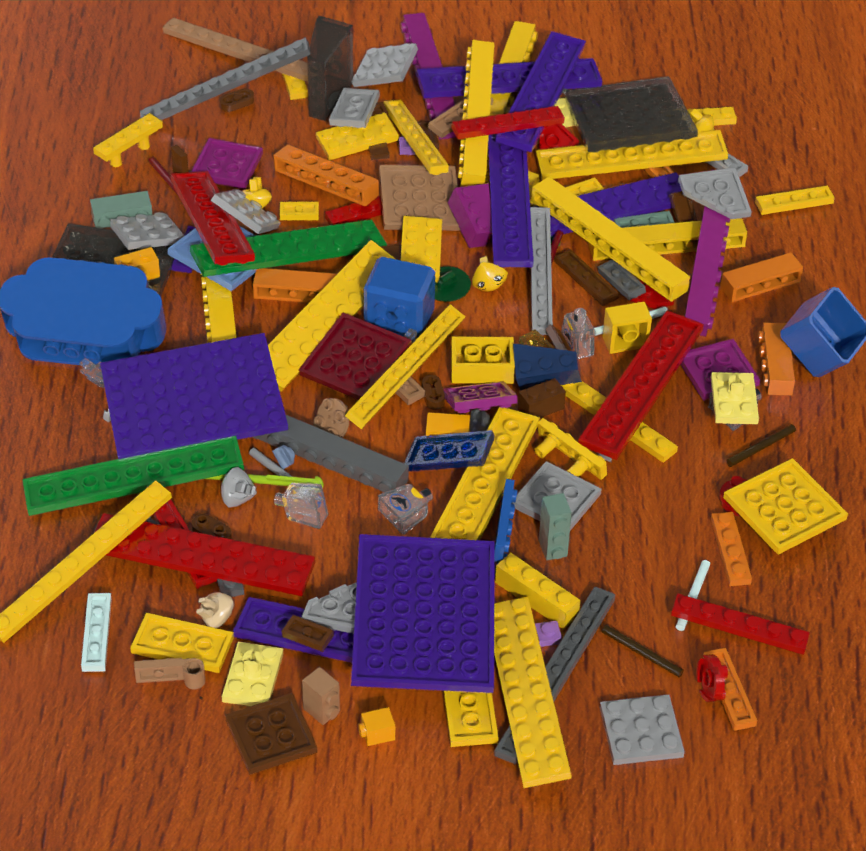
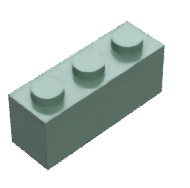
M148 191L90 199L95 229L110 227V219H117L119 216L136 217L138 214L152 215V205Z
M564 493L542 497L539 543L546 561L568 556L572 512Z

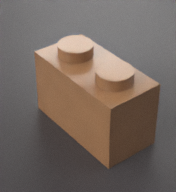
M319 667L302 680L303 709L324 725L339 714L340 693L339 682Z

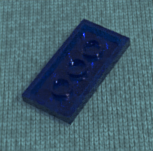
M493 430L418 436L414 438L404 464L409 466V471L484 466L495 435Z

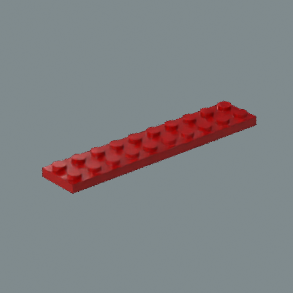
M209 172L171 173L170 181L214 264H246L255 261V253L234 216L211 201L214 194L220 193Z
M666 311L578 439V443L589 450L617 460L703 331L704 324Z
M103 513L95 532L115 515ZM143 522L106 554V556L298 596H303L316 562L315 556L149 522Z

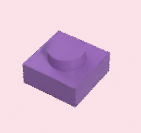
M399 137L400 155L416 154L406 139Z
M557 621L535 623L540 647L560 644L562 637Z

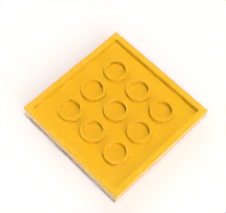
M793 458L725 491L723 497L778 555L847 520L848 513Z

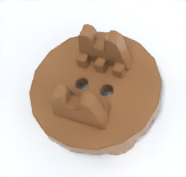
M336 398L324 399L319 406L317 416L314 418L315 427L342 438L349 426V419L345 417L349 411L347 410L348 406Z

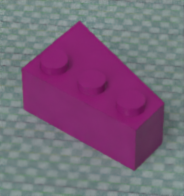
M489 184L454 188L448 204L469 248L486 246L492 236Z

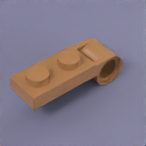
M197 658L134 661L136 683L184 680L185 685L190 689H199L205 684L204 663Z

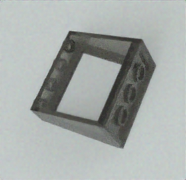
M319 16L316 19L311 39V54L307 56L309 117L326 121L333 112L343 88H351L353 85V25Z

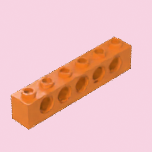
M288 144L274 154L275 171L363 206H367L379 196V183L376 178Z

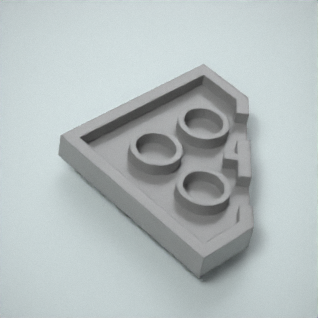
M735 167L679 175L678 181L684 196L730 219L751 217L752 211Z
M357 582L349 586L345 584L329 591V595L320 599L317 597L310 599L301 618L329 629L354 634Z

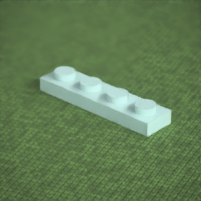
M88 593L81 662L82 672L106 671L112 601L111 593Z

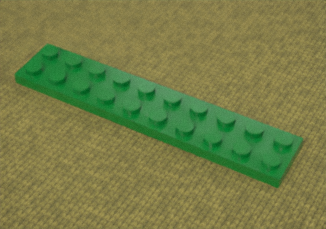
M364 220L246 237L255 253V261L246 264H214L204 243L190 245V253L203 277L356 255L370 240L379 246H387V243L372 220Z
M231 436L22 480L29 516L140 493L154 481H157L163 487L220 476L227 474L235 467L244 470V464L237 437Z

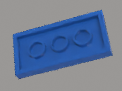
M506 479L495 540L494 574H496V565L507 556L504 552L508 553L510 546V537H507V535L511 536L513 523L509 519H513L515 504H511V502H516L518 491L514 489L515 480Z

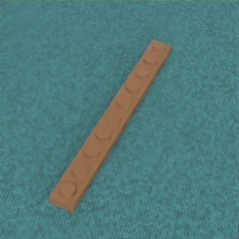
M172 18L163 26L165 34L248 62L274 52L176 18ZM297 60L274 71L311 82L320 73L319 66Z

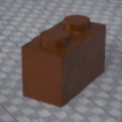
M556 378L519 391L518 410L540 418L563 410L565 407L566 391Z

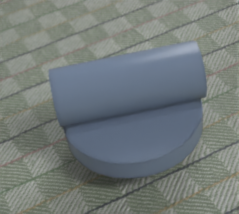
M282 445L272 451L282 469L294 464L295 454L290 447Z

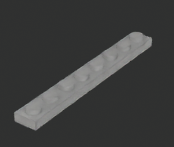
M530 207L534 259L533 267H531L532 334L548 335L545 329L549 325H553L550 208Z

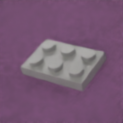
M343 88L329 118L330 125L366 128L380 97L379 90Z

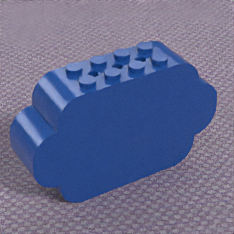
M42 258L29 266L26 275H17L9 278L0 289V310L6 330L9 334L16 337L21 354L30 360L101 368V362L139 356L140 352L151 351L157 348L163 342L166 334L167 325L161 297L156 291L149 289L145 273L133 266L68 260L65 258Z

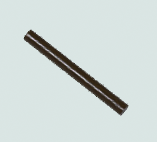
M790 424L727 459L728 466L732 467L796 431L795 426Z
M605 625L602 629V633L675 676L681 677L684 669L612 627Z

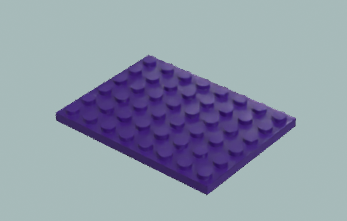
M265 333L100 363L118 459L236 436L238 440L288 430V422Z
M359 534L351 686L493 693L495 541Z

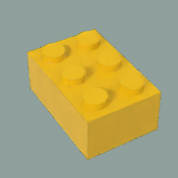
M452 337V383H492L504 381L506 384H514V338Z

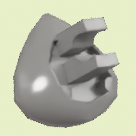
M239 467L232 468L225 475L221 484L222 500L228 507L241 505L257 494L256 486H254L245 471Z

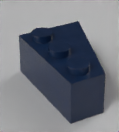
M513 344L516 380L520 391L554 378L557 379L560 385L582 382L580 363L576 351Z

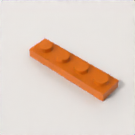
M733 512L712 513L711 522L729 586L750 585L752 576Z
M722 648L704 652L703 655H716L721 664L727 666L728 677L725 679L726 697L721 702L733 730L755 727L757 725L756 716L727 649Z

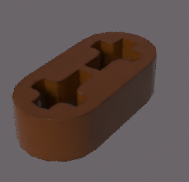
M435 375L425 376L422 379V388L425 390L424 399L426 405L432 410L441 409L445 402L441 380Z

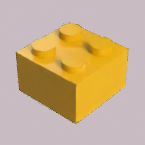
M645 302L605 308L603 340L609 354L641 349L650 335L652 317Z

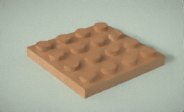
M379 165L384 230H402L403 216L442 219V230L461 231L448 204L454 188H458L455 166H449L447 173L433 175L422 165Z

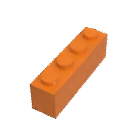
M791 252L722 273L720 288L731 302H735L801 282L803 266Z
M268 268L257 269L253 282L254 298L310 303L336 274Z
M763 323L762 331L758 332V343H762L760 345V357H763L761 371L765 372L763 375V386H767V395L793 394L795 377L791 349L780 337V331L787 323Z

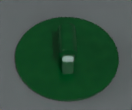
M440 267L439 281L435 283V300L451 302L463 298L471 287L469 276L463 270L456 267Z

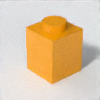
M389 707L361 713V723L358 724L360 737H365L367 746L395 740V723Z

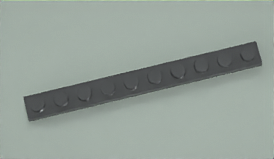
M306 38L297 40L268 55H263L234 70H229L225 74L180 92L171 98L164 99L153 106L146 107L140 111V117L142 118L150 113L160 120L166 119L311 54L309 42Z
M597 587L593 588L545 668L553 701L557 698L615 601L614 593ZM509 726L495 749V756L517 764L518 759Z

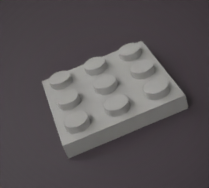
M416 43L367 50L352 80L353 86L361 87L403 81L418 51Z
M238 189L216 193L211 199L212 202L257 234L275 230L281 223L277 220L275 214L261 209L262 206L258 202L248 200L246 194Z
M162 212L147 216L138 214L136 217L119 216L117 219H110V227L128 250L173 245L184 237V234L169 216Z
M546 461L517 494L516 502H511V504H515V509L540 521L542 497L564 493L572 512L571 530L601 495V488Z
M670 695L600 702L601 716L613 765L684 757V748Z

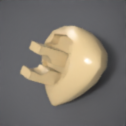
M214 592L205 598H199L201 605L196 613L202 617L206 626L219 628L227 621L233 611V598L220 592Z

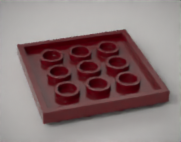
M342 313L299 368V375L359 400L412 345V341Z

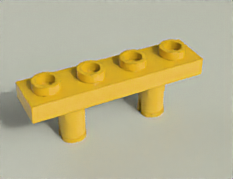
M149 113L93 147L94 154L106 162L110 160L111 166L120 167L122 165L121 153L138 143V147L142 150L149 149V135L161 129L163 123L160 119Z
M544 418L538 422V434L545 439L534 449L538 457L543 459L554 448H557L575 461V464L567 472L579 477L587 470L600 480L607 475V466L604 458L599 455L596 456L589 449L575 441L569 433L561 431L555 423L549 422Z

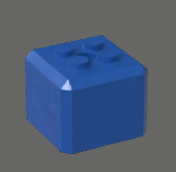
M380 257L376 260L364 286V321L403 337L416 340L426 330L434 311L435 271L429 266Z
M832 287L805 301L780 331V337L814 377H821L851 361L866 341V320L839 288Z

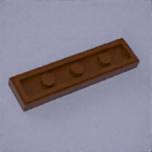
M571 249L555 256L554 262L602 306L619 298V293Z

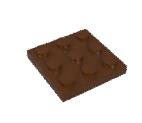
M292 693L225 714L226 723L249 775L317 753L316 743Z

